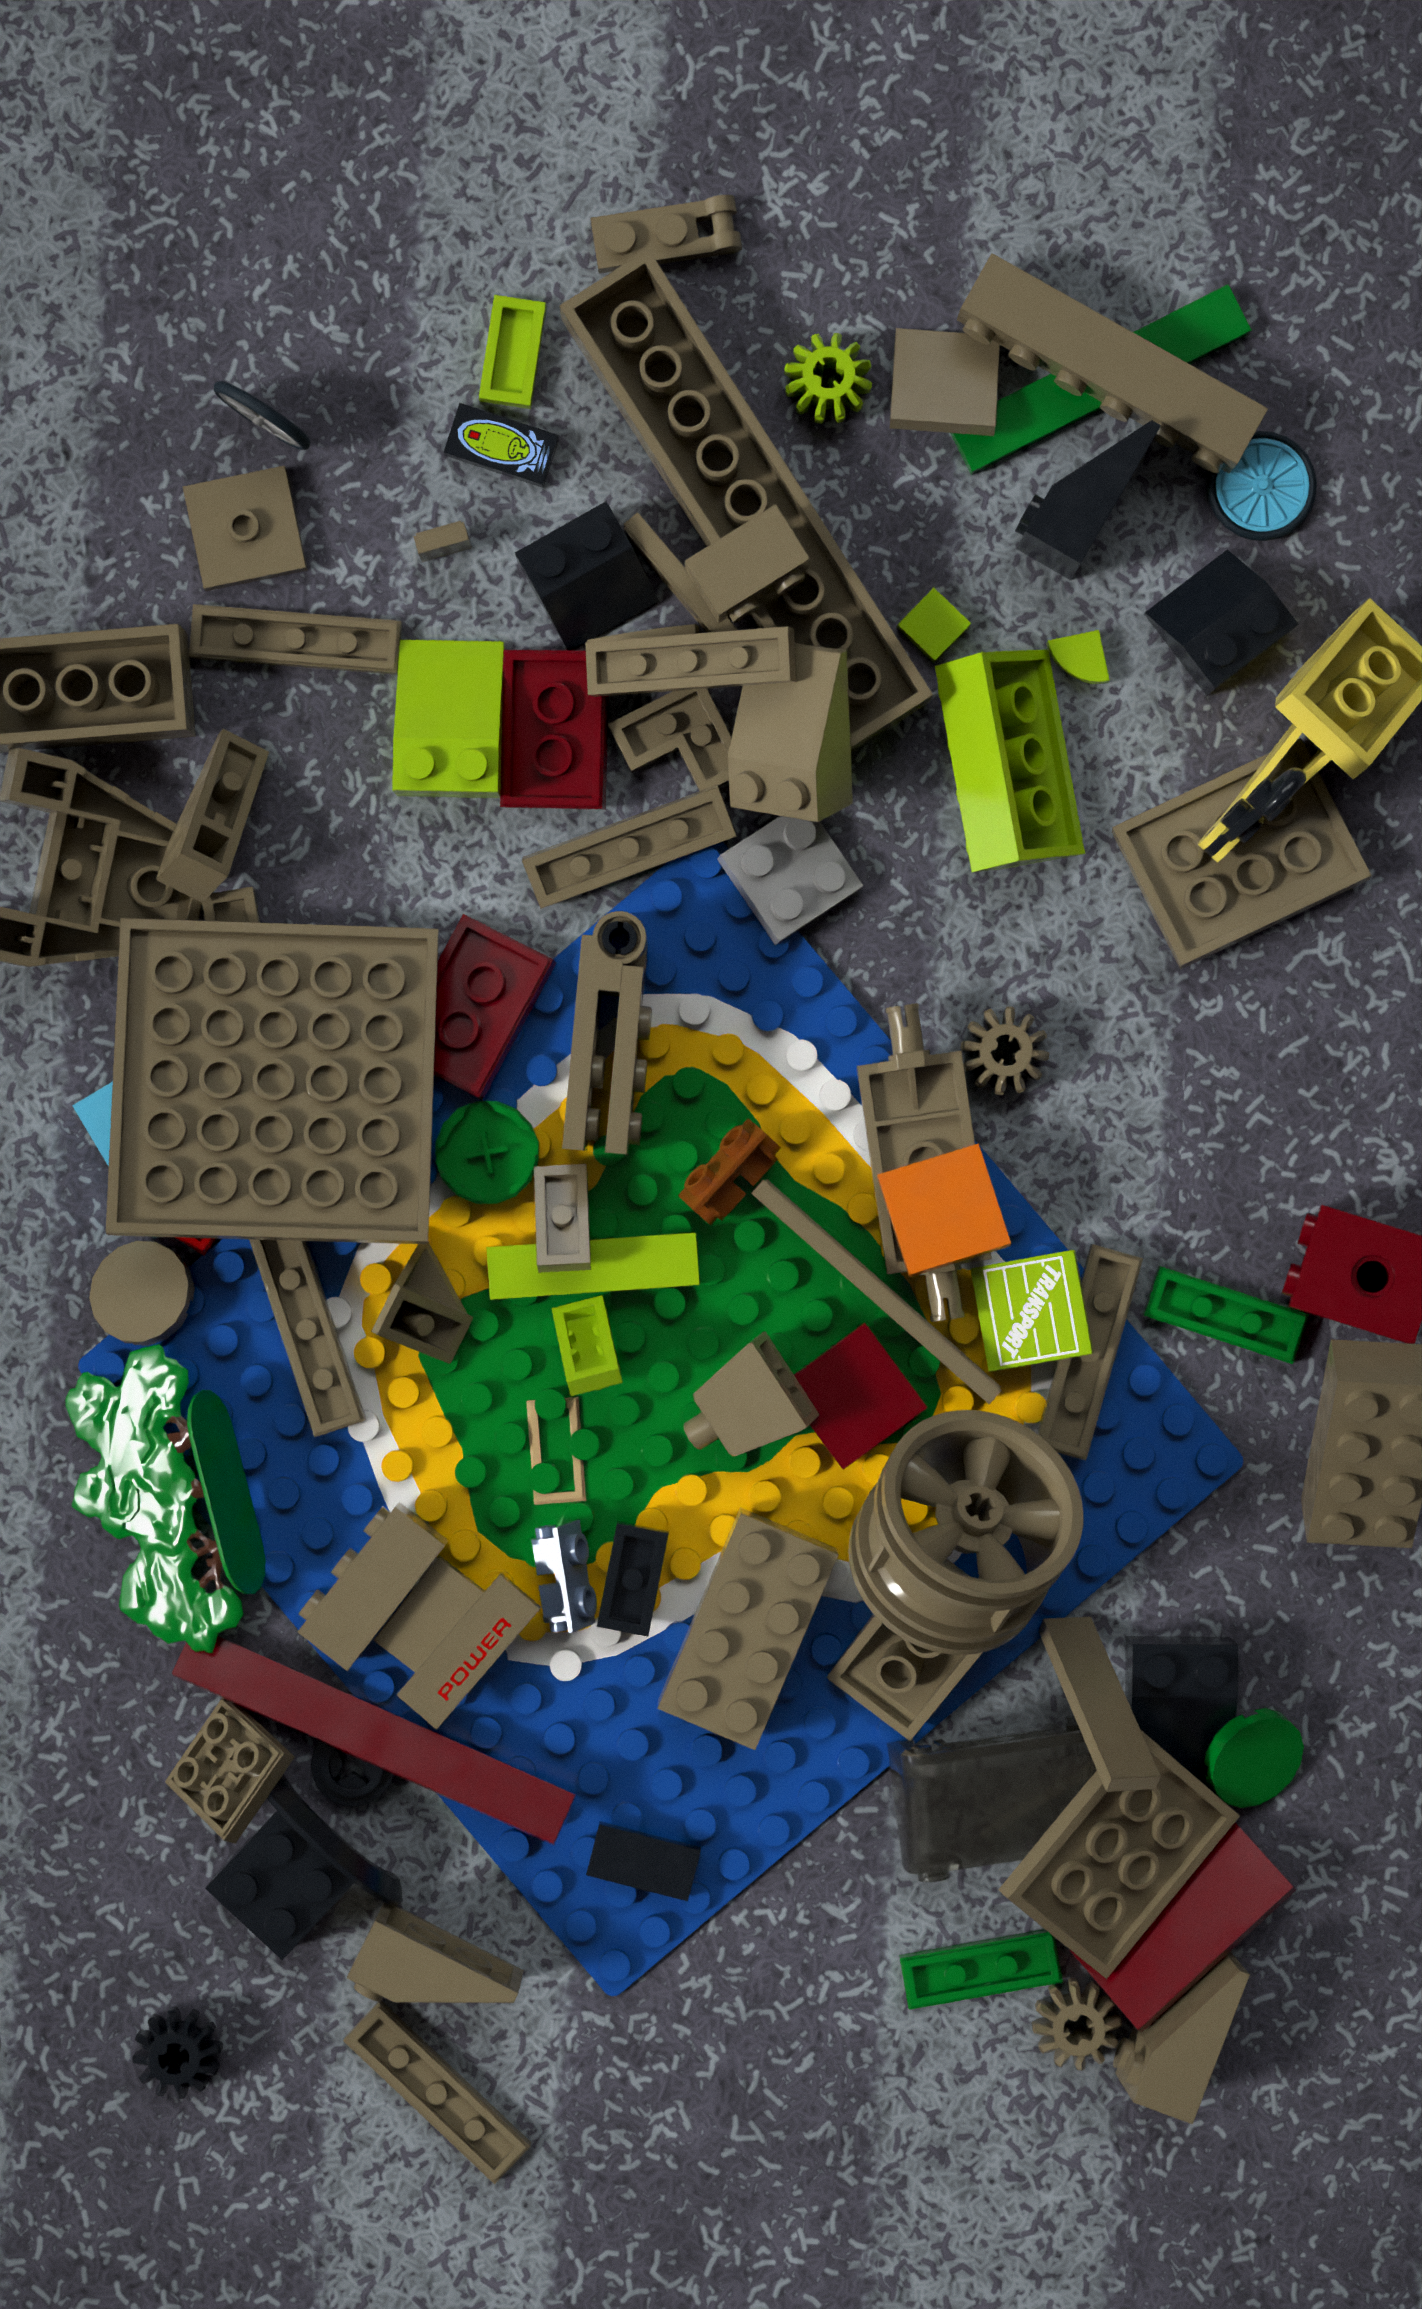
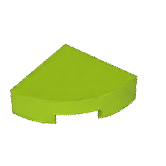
M1099 630L1047 641V648L1052 659L1069 675L1089 684H1105L1110 681Z

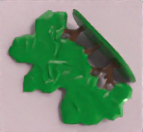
M157 1344L129 1353L120 1386L115 1387L105 1377L84 1372L78 1378L76 1388L69 1390L65 1399V1406L74 1426L76 1436L88 1442L93 1449L101 1454L98 1466L90 1468L88 1472L80 1473L74 1489L72 1507L89 1518L98 1517L102 1528L113 1537L122 1539L133 1536L138 1540L141 1550L135 1561L129 1565L122 1578L119 1599L120 1611L137 1624L147 1625L154 1636L161 1638L167 1644L186 1641L195 1652L205 1651L210 1654L213 1653L218 1633L237 1627L243 1616L241 1600L233 1589L225 1586L220 1581L222 1566L227 1578L235 1589L243 1594H255L262 1587L265 1577L266 1559L233 1425L226 1406L213 1391L202 1389L192 1397L188 1407L187 1420H185L181 1416L180 1402L189 1384L188 1370L180 1365L176 1359L166 1357L164 1348ZM166 1423H175L180 1432L167 1434L163 1427ZM192 1447L200 1481L196 1479L195 1473L184 1461V1452ZM205 1497L215 1536L214 1541L204 1536L195 1526L192 1506L198 1498ZM193 1537L200 1539L204 1542L205 1546L196 1550L190 1540ZM210 1552L213 1558L206 1559L211 1569L200 1580H195L191 1574L195 1561L198 1557ZM215 1580L216 1590L213 1593H206L204 1588L207 1583Z

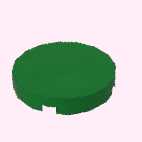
M476 1101L458 1108L443 1123L435 1142L436 1164L443 1182L457 1196L476 1204H498L516 1197L532 1181L534 1167L539 1164V1141L532 1124L518 1109L499 1101Z
M1268 1708L1256 1709L1255 1711L1258 1714L1247 1718L1241 1714L1230 1720L1212 1740L1206 1751L1204 1764L1208 1767V1776L1205 1775L1209 1787L1226 1804L1240 1808L1260 1805L1277 1796L1295 1776L1301 1765L1304 1745L1300 1731L1279 1711Z

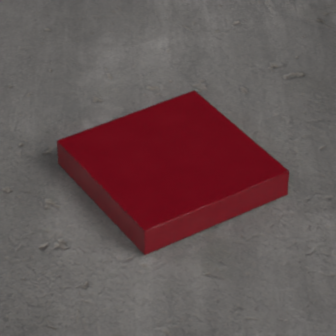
M865 1322L794 1374L819 1413V1416L810 1426L843 1470L928 1408Z

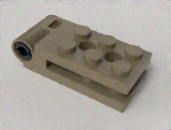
M615 911L608 913L597 922L593 935H582L562 1149L587 1151L588 1140L598 1141L601 1110L592 1109L591 1104L593 1088L603 1089L606 1058L596 1055L602 995L619 997L605 1153L629 1155L630 1144L640 1145L643 1114L633 1112L634 1092L645 1093L647 1061L638 1059L639 1040L650 1039L652 1009L651 1007L643 1006L648 939L641 921L628 912ZM620 933H625V935L630 937V941L626 947L617 950L612 946V940Z

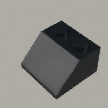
M607 501L515 552L521 570L568 651H574L584 645L587 640L597 638L659 602L632 545Z
M1229 550L1224 551L1144 613L1206 696L1299 625L1268 583Z

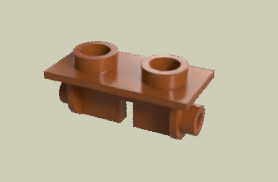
M748 1118L742 1125L735 1126L723 1137L719 1151L706 1165H700L690 1173L685 1181V1188L678 1196L708 1224L712 1225L718 1218L723 1221L746 1195L733 1181L741 1175L754 1186L778 1160L775 1155L781 1147Z

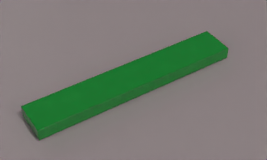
M1229 284L1133 333L1186 363L1192 364L1249 335L1252 330ZM1049 374L997 401L994 436L950 434L970 474L973 475L1101 410L1100 405L1102 402L1083 392L1082 396H1076L1063 390L1054 382L1056 376Z

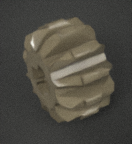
M1008 1006L1003 1012V1021L1000 1025L995 1012L992 1009H988L983 1014L989 1030H985L980 1024L972 1021L968 1024L967 1029L971 1034L980 1039L979 1042L962 1041L960 1043V1050L977 1052L976 1059L963 1063L964 1071L974 1070L981 1065L984 1071L976 1078L974 1083L978 1088L984 1087L991 1076H995L994 1094L1003 1095L1006 1090V1079L1010 1077L1014 1090L1017 1093H1021L1026 1088L1020 1072L1025 1073L1035 1081L1039 1080L1042 1076L1040 1070L1031 1065L1030 1061L1031 1059L1047 1061L1049 1059V1052L1033 1050L1032 1044L1043 1041L1047 1038V1034L1042 1030L1028 1036L1025 1031L1034 1021V1016L1031 1014L1025 1015L1018 1026L1013 1025L1015 1008ZM1001 1036L1006 1037L1005 1043L1013 1040L1017 1045L1018 1051L1011 1055L1013 1063L1009 1066L1003 1065L1004 1059L996 1062L991 1054V1051L998 1047L996 1038Z
M1069 1978L1067 1983L1069 1993L1062 1995L1059 1987L1052 1984L1048 1987L1054 2003L1051 2004L1045 2000L1036 2001V2011L1044 2017L1032 2021L1031 2026L1034 2033L1044 2035L1038 2042L1039 2050L1043 2054L1055 2050L1053 2058L1055 2065L1062 2067L1072 2055L1076 2069L1082 2071L1085 2069L1086 2055L1091 2054L1094 2061L1098 2064H1102L1105 2061L1100 2045L1108 2048L1117 2047V2037L1109 2031L1121 2027L1122 2020L1119 2015L1109 2013L1115 2006V2003L1108 1995L1098 1998L1100 1988L1096 1982L1091 1981L1088 1983L1081 1994L1077 1979ZM1080 2015H1083L1087 2024L1086 2029L1077 2027L1073 2034H1071L1066 2021L1068 2019L1077 2021Z

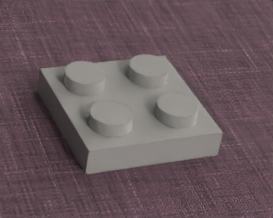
M780 816L722 853L717 859L775 946L860 891L863 887V884L820 821L814 822Z

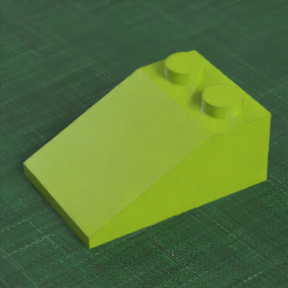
M400 639L392 790L397 796L500 798L504 642Z

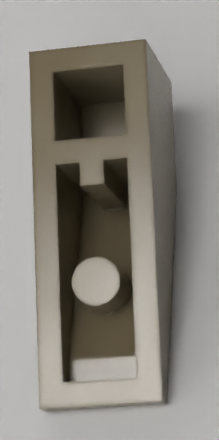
M225 729L219 732L172 833L156 878L157 881L203 903L228 877L269 751Z

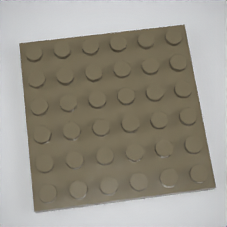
M120 918L106 1234L114 1236L428 1244L439 930L433 928Z

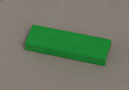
M1162 1266L1157 1268L1142 1314L1290 1364L1294 1362L1309 1317L1308 1314Z
M1045 1929L899 1955L909 2010L1063 1983L1056 1940Z

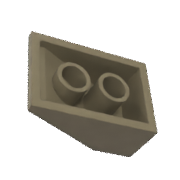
M795 643L796 682L742 686L728 752L730 807L819 822L853 804L847 650Z
M948 1559L944 1563L945 1566L969 1576ZM873 1614L826 1678L911 1741L982 1653L952 1655L924 1649L895 1634Z
M383 1902L352 1964L347 1979L355 1982L354 1989L358 1993L377 2002H381L383 1998H386L392 2002L514 2003L519 1993L524 1970L398 1906H392Z
M1231 1951L1147 2029L1140 2032L1133 2026L1129 2039L1123 2037L1119 2042L1113 2060V2067L1117 2068L1115 2074L1133 2103L1193 2124L1250 1976Z

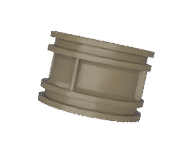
M956 1410L929 1417L912 1427L897 1443L880 1473L878 1482L868 1494L854 1520L850 1532L848 1554L855 1585L872 1613L888 1629L914 1645L934 1652L952 1655L977 1654L998 1648L1009 1642L1026 1627L1043 1602L1048 1590L1057 1581L1074 1556L1083 1530V1505L1079 1488L1069 1467L1057 1451L1040 1435L1017 1421L995 1413L977 1410ZM901 1498L936 1507L935 1517L938 1525L912 1533L904 1516ZM1011 1533L1017 1535L1023 1548L1027 1574L1024 1573L1012 1555L1003 1546L1010 1539ZM954 1550L964 1554L976 1553L979 1578L961 1574L945 1566L944 1563Z

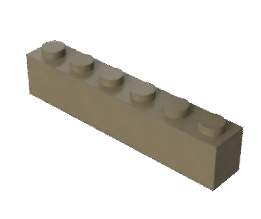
M993 253L988 258L957 317V321L964 324L963 331L974 340L986 345H990L991 341L1000 344L1010 350L1008 356L1022 367L1035 371L1039 366L1055 375L1054 382L1063 390L1076 396H1082L1083 392L1101 401L1100 408L1111 417L1123 422H1127L1131 418L1142 425L1151 420L1157 422L1161 427L1156 433L1154 441L1169 448H1173L1175 444L1193 453L1191 459L1197 465L1213 473H1219L1221 469L1230 473L1235 468L1268 410L1265 406Z

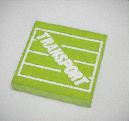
M1075 1250L970 1268L989 1372L1094 1354Z

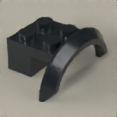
M284 1774L267 1797V1800L277 1811L251 1839H248L213 1876L205 1888L281 1960L293 1950L354 1883L386 1904L397 1906L403 1901L400 1879L394 1873L372 1863L338 1835L298 1795Z

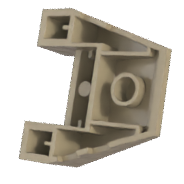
M22 748L9 750L0 791V802L44 811L50 814L29 913L0 907V962L32 967L119 956L120 918L199 920L202 902L156 880L168 843L177 825L176 823L140 804L122 790L109 785L72 760Z

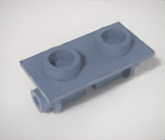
M580 1520L557 1527L555 1525L536 1527V1538H532L531 1542L537 1575L555 1573L556 1583L539 1585L544 1623H549L551 1632L568 1630V1633H573L595 1624L594 1614L597 1608V1598L594 1589L589 1584L586 1565L589 1557V1546L586 1537L581 1532Z

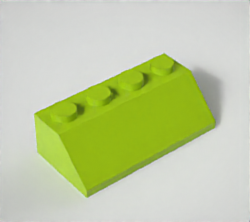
M1049 650L980 652L935 666L938 695L942 705L947 745L951 755L957 788L956 795L960 805L971 872L1006 869L1085 854Z

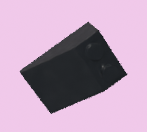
M1151 420L1053 484L1045 499L1035 494L1015 529V532L1023 536L1017 550L1071 580L1161 425Z
M1126 1636L1125 1696L1140 1730L1216 1794L1206 1782L1205 1775L1208 1776V1767L1204 1764L1206 1751L1215 1735L1230 1720L1236 1717L1238 1702V1644L1230 1637Z

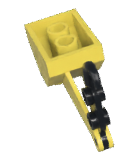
M1371 598L1365 601L1304 663L1276 697L1275 707L1292 724L1226 812L1198 842V845L1216 862H1219L1239 841L1242 843L1247 842L1266 821L1264 818L1269 822L1276 818L1292 800L1291 797L1302 785L1331 760L1352 779L1356 778L1373 763L1422 701V646ZM1302 733L1320 748L1300 768H1290L1274 781L1269 777V774Z

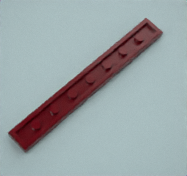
M217 1636L213 1653L210 1654L205 1651L195 1652L186 1642L171 1673L174 1677L552 1845H555L576 1798V1795L219 1636Z

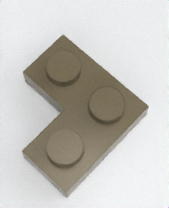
M707 689L672 691L608 724L631 773L679 750L699 791L717 784L720 787L729 782L728 752L732 737Z

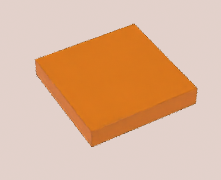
M979 1143L877 1174L909 1277L1011 1246L1007 1228Z

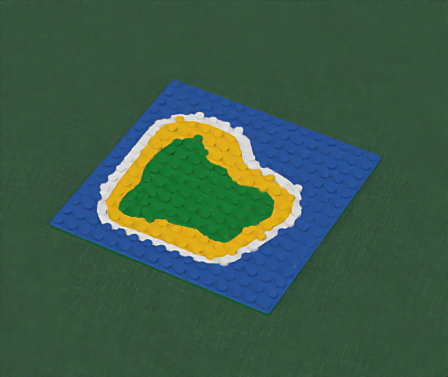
M723 842L667 862L608 912L624 911L636 916L643 924L648 939L643 1006L651 1007L652 1019L650 1039L639 1040L638 1059L647 1061L645 1093L634 1092L633 1112L643 1114L640 1145L630 1144L629 1155L605 1153L619 997L602 995L596 1055L606 1058L603 1089L593 1088L591 1104L592 1109L601 1110L598 1141L588 1140L587 1151L562 1149L582 935H593L597 922L553 958L557 964L483 1101H499L518 1109L532 1124L539 1141L538 1166L587 1165L590 1240L696 1232L700 1285L490 1300L486 1247L536 1244L534 1176L532 1181L516 1197L498 1204H476L457 1196L441 1178L436 1164L435 1142L443 1123L458 1108L482 1100L434 1076L428 1242L467 1314L473 1317L451 1364L372 1332L395 1282L418 1244L307 1241L366 1417L365 1421L314 1437L249 1239H221L208 1250L205 1256L202 1255L189 1266L195 1291L193 1301L190 1300L189 1308L186 1311L188 1316L182 1327L169 1338L152 1344H160L164 1348L166 1357L176 1359L180 1365L188 1370L189 1384L180 1402L181 1416L185 1420H187L188 1407L192 1397L202 1389L213 1391L226 1406L233 1425L264 1547L266 1565L262 1588L298 1630L306 1621L298 1613L317 1589L325 1595L330 1591L338 1580L331 1571L349 1548L359 1553L371 1537L363 1530L382 1506L391 1512L399 1502L449 1540L438 1556L443 1557L485 1591L498 1575L502 1573L541 1606L536 1615L437 1730L397 1696V1693L415 1672L374 1641L417 1583L348 1671L311 1642L309 1643L356 1698L576 1795L555 1845H552L438 1794L609 1996H617L1040 1639L1041 1636L1038 1631L1043 1619L1066 1617L1243 1466L1244 1462L1241 1453L1126 1319L1087 1459L1083 1460L1058 1453L1069 1467L1079 1488L1083 1505L1082 1536L1074 1556L1057 1581L1048 1590L1043 1602L1026 1627L1009 1642L998 1648L983 1652L911 1741L826 1678L873 1615L862 1599L852 1577L848 1554L849 1538L858 1512L868 1494L878 1482L881 1471L900 1439L921 1421L944 1412L956 1410H977L995 1413L1017 1421L1035 1433L1038 1432L1058 1360L993 1372L988 1371L970 1268L1069 1250L980 1146L1007 1228L1011 1246L991 1252L992 1259L961 1264L962 1269L957 1270L962 1311H964L965 1317L949 1318L947 1299L945 1297L943 1302L946 1320L931 1322L926 1276L919 1274L909 1277L908 1272L886 1273L856 1066L889 1061L888 1056L893 1055L891 1040L799 931L775 946L717 860L722 853L728 850V847ZM620 933L612 940V946L617 950H621V948L628 945L630 937L625 935V933ZM749 1118L781 1147L775 1155L778 1160L754 1186L743 1176L739 1175L733 1182L746 1195L723 1221L718 1218L710 1225L678 1195L685 1188L684 1184L690 1173L698 1166L706 1165L719 1151L723 1137L732 1128L742 1125ZM768 1179L998 1383L1002 1391L990 1404L983 1400L754 1197L751 1192L762 1180L766 1181ZM1078 1262V1268L1081 1279L1084 1268ZM602 1295L608 1313L623 1383L571 1396L566 1381L552 1308ZM865 1322L928 1407L844 1470L810 1425L797 1433L738 1456L730 1455L720 1439L699 1450L689 1441L684 1430V1423L702 1412L694 1401L693 1394L748 1343L764 1331H766L792 1373L795 1374ZM109 1334L79 1360L78 1369L81 1374L89 1372L95 1376L105 1377L115 1387H118L122 1383L129 1353L148 1346L125 1343ZM578 1397L581 1429L571 1435L569 1408H566L565 1398ZM529 1400H535V1410L538 1414L542 1461L533 1468H531L526 1402ZM166 1423L163 1427L167 1434L180 1432L175 1423ZM192 1447L184 1452V1461L195 1473L196 1479L200 1481ZM572 1455L579 1460H583L586 1501L534 1505L533 1490L540 1494L575 1491ZM205 1497L198 1498L193 1506L212 1527ZM901 1498L904 1516L912 1533L938 1525L935 1517L936 1507ZM740 1507L837 1548L839 1554L756 1750L657 1709L660 1694ZM580 1520L581 1532L586 1537L589 1546V1557L586 1562L589 1584L594 1589L597 1598V1608L594 1614L595 1624L573 1633H568V1630L551 1632L549 1623H544L539 1585L556 1583L555 1573L537 1575L531 1539L536 1538V1527L555 1525L557 1527ZM617 1521L669 1531L648 1637L597 1627ZM1011 1533L1010 1539L1003 1546L1012 1555L1024 1573L1027 1574L1023 1548L1017 1535ZM954 1550L948 1560L969 1576L979 1578L977 1554H964ZM602 1821L701 1847L688 1901L587 1876V1868L599 1822Z

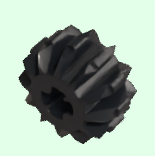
M177 2006L170 2007L166 2020L155 2013L147 2021L150 2030H140L135 2037V2041L143 2049L134 2053L132 2061L137 2065H148L139 2079L143 2084L150 2082L154 2078L159 2080L160 2083L156 2088L158 2096H164L170 2085H174L175 2094L178 2099H184L187 2096L189 2084L195 2090L201 2092L208 2085L206 2075H216L220 2069V2063L213 2056L221 2053L223 2043L218 2040H206L215 2031L216 2025L214 2022H208L201 2028L197 2027L195 2023L200 2014L197 2009H192L185 2021H182L181 2012ZM173 2043L182 2045L179 2049L180 2052L184 2049L188 2051L183 2062L174 2061L176 2054H173L171 2057L167 2054Z

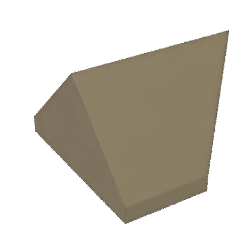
M429 1242L428 1244L417 1245L395 1282L372 1332L451 1364L473 1317L467 1314Z

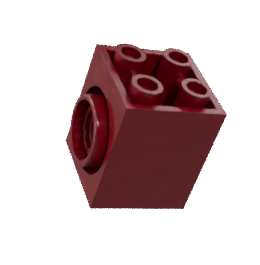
M1325 1205L1319 1207L1317 1215L1307 1212L1297 1244L1307 1247L1301 1266L1294 1263L1290 1264L1281 1293L1291 1296L1288 1307L1401 1343L1415 1344L1422 1322V1236ZM1363 1263H1376L1384 1271V1285L1375 1293L1363 1290L1357 1282V1271Z

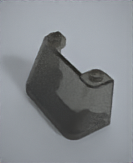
M1065 1717L1066 1729H1063L1057 1723L1045 1724V1729L947 1743L943 1739L933 1740L934 1751H932V1745L915 1746L913 1739L911 1741L904 1740L887 1743L903 1868L910 1874H918L920 1882H937L950 1878L949 1871L1023 1860L1097 1771L1075 1717Z

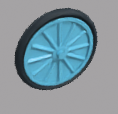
M1256 431L1238 464L1230 473L1221 469L1219 473L1209 471L1207 476V494L1209 504L1215 516L1225 528L1237 536L1249 540L1269 541L1279 539L1293 532L1305 521L1312 510L1316 498L1317 480L1314 467L1308 455L1296 442L1287 436L1275 432Z

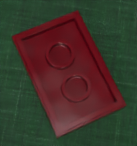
M503 651L500 807L606 810L609 696L594 697L588 695L586 651Z
M463 914L438 959L434 1076L483 1101L557 964L554 959Z

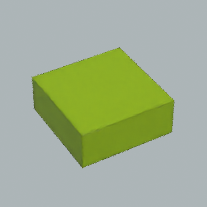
M933 587L900 621L897 628L935 663L970 627L971 623Z

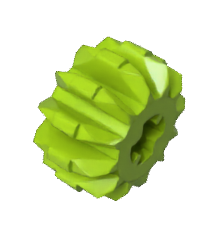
M839 333L833 334L831 345L824 347L822 337L819 334L812 335L811 347L813 352L798 344L794 348L793 354L799 363H787L784 369L786 376L795 379V381L785 386L786 396L797 397L803 395L796 405V411L800 415L806 413L812 405L816 406L815 422L822 424L825 419L826 409H832L837 423L845 420L843 404L851 410L859 412L863 407V402L856 393L867 394L871 392L872 388L871 381L860 377L871 370L870 360L853 361L860 352V345L854 342L844 351L841 350L842 335ZM824 368H831L835 370V379L842 382L838 384L834 380L832 388H824L821 386V377L815 374L818 372L822 376Z

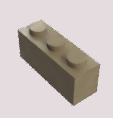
M400 1502L391 1512L385 1507H381L363 1530L371 1538L362 1550L357 1553L352 1548H349L331 1571L338 1580L330 1591L325 1595L317 1589L298 1613L306 1621L297 1632L346 1671L349 1670L449 1541Z

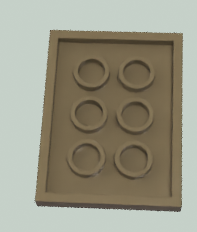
M1301 738L1295 741L1269 774L1273 781L1290 768H1300L1311 758ZM1269 753L1112 827V834L1180 970L1370 880L1372 875L1319 772L1302 785L1291 797L1292 800L1276 818L1271 822L1264 818L1266 820L1264 824L1247 842L1242 843L1239 841L1219 862L1210 857L1198 845V842L1226 812Z
M1143 1731L1141 1732L1161 1776L1156 1789L1106 1792L1096 1770L998 1889L1008 1900L1106 1979L1240 1817Z

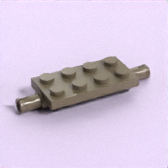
M919 1003L904 1006L906 1027L903 1026L900 1006L885 1008L893 1055L888 1056L889 1061L856 1066L887 1274L907 1272L883 1198L877 1174L975 1145L962 1052L955 1051L930 1055V1050H924L918 1010L920 1009ZM991 1252L920 1274L926 1276L931 1322L946 1320L943 1302L945 1297L947 1299L949 1318L965 1317L964 1311H962L957 1270H961V1264L992 1259Z

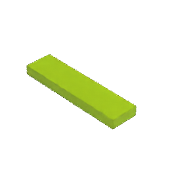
M696 1232L590 1240L591 1270L538 1273L536 1244L486 1247L490 1300L700 1285Z

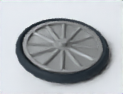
M218 381L214 384L215 394L225 404L250 422L262 427L278 437L282 442L294 448L306 450L310 447V439L306 433L261 400L228 382Z

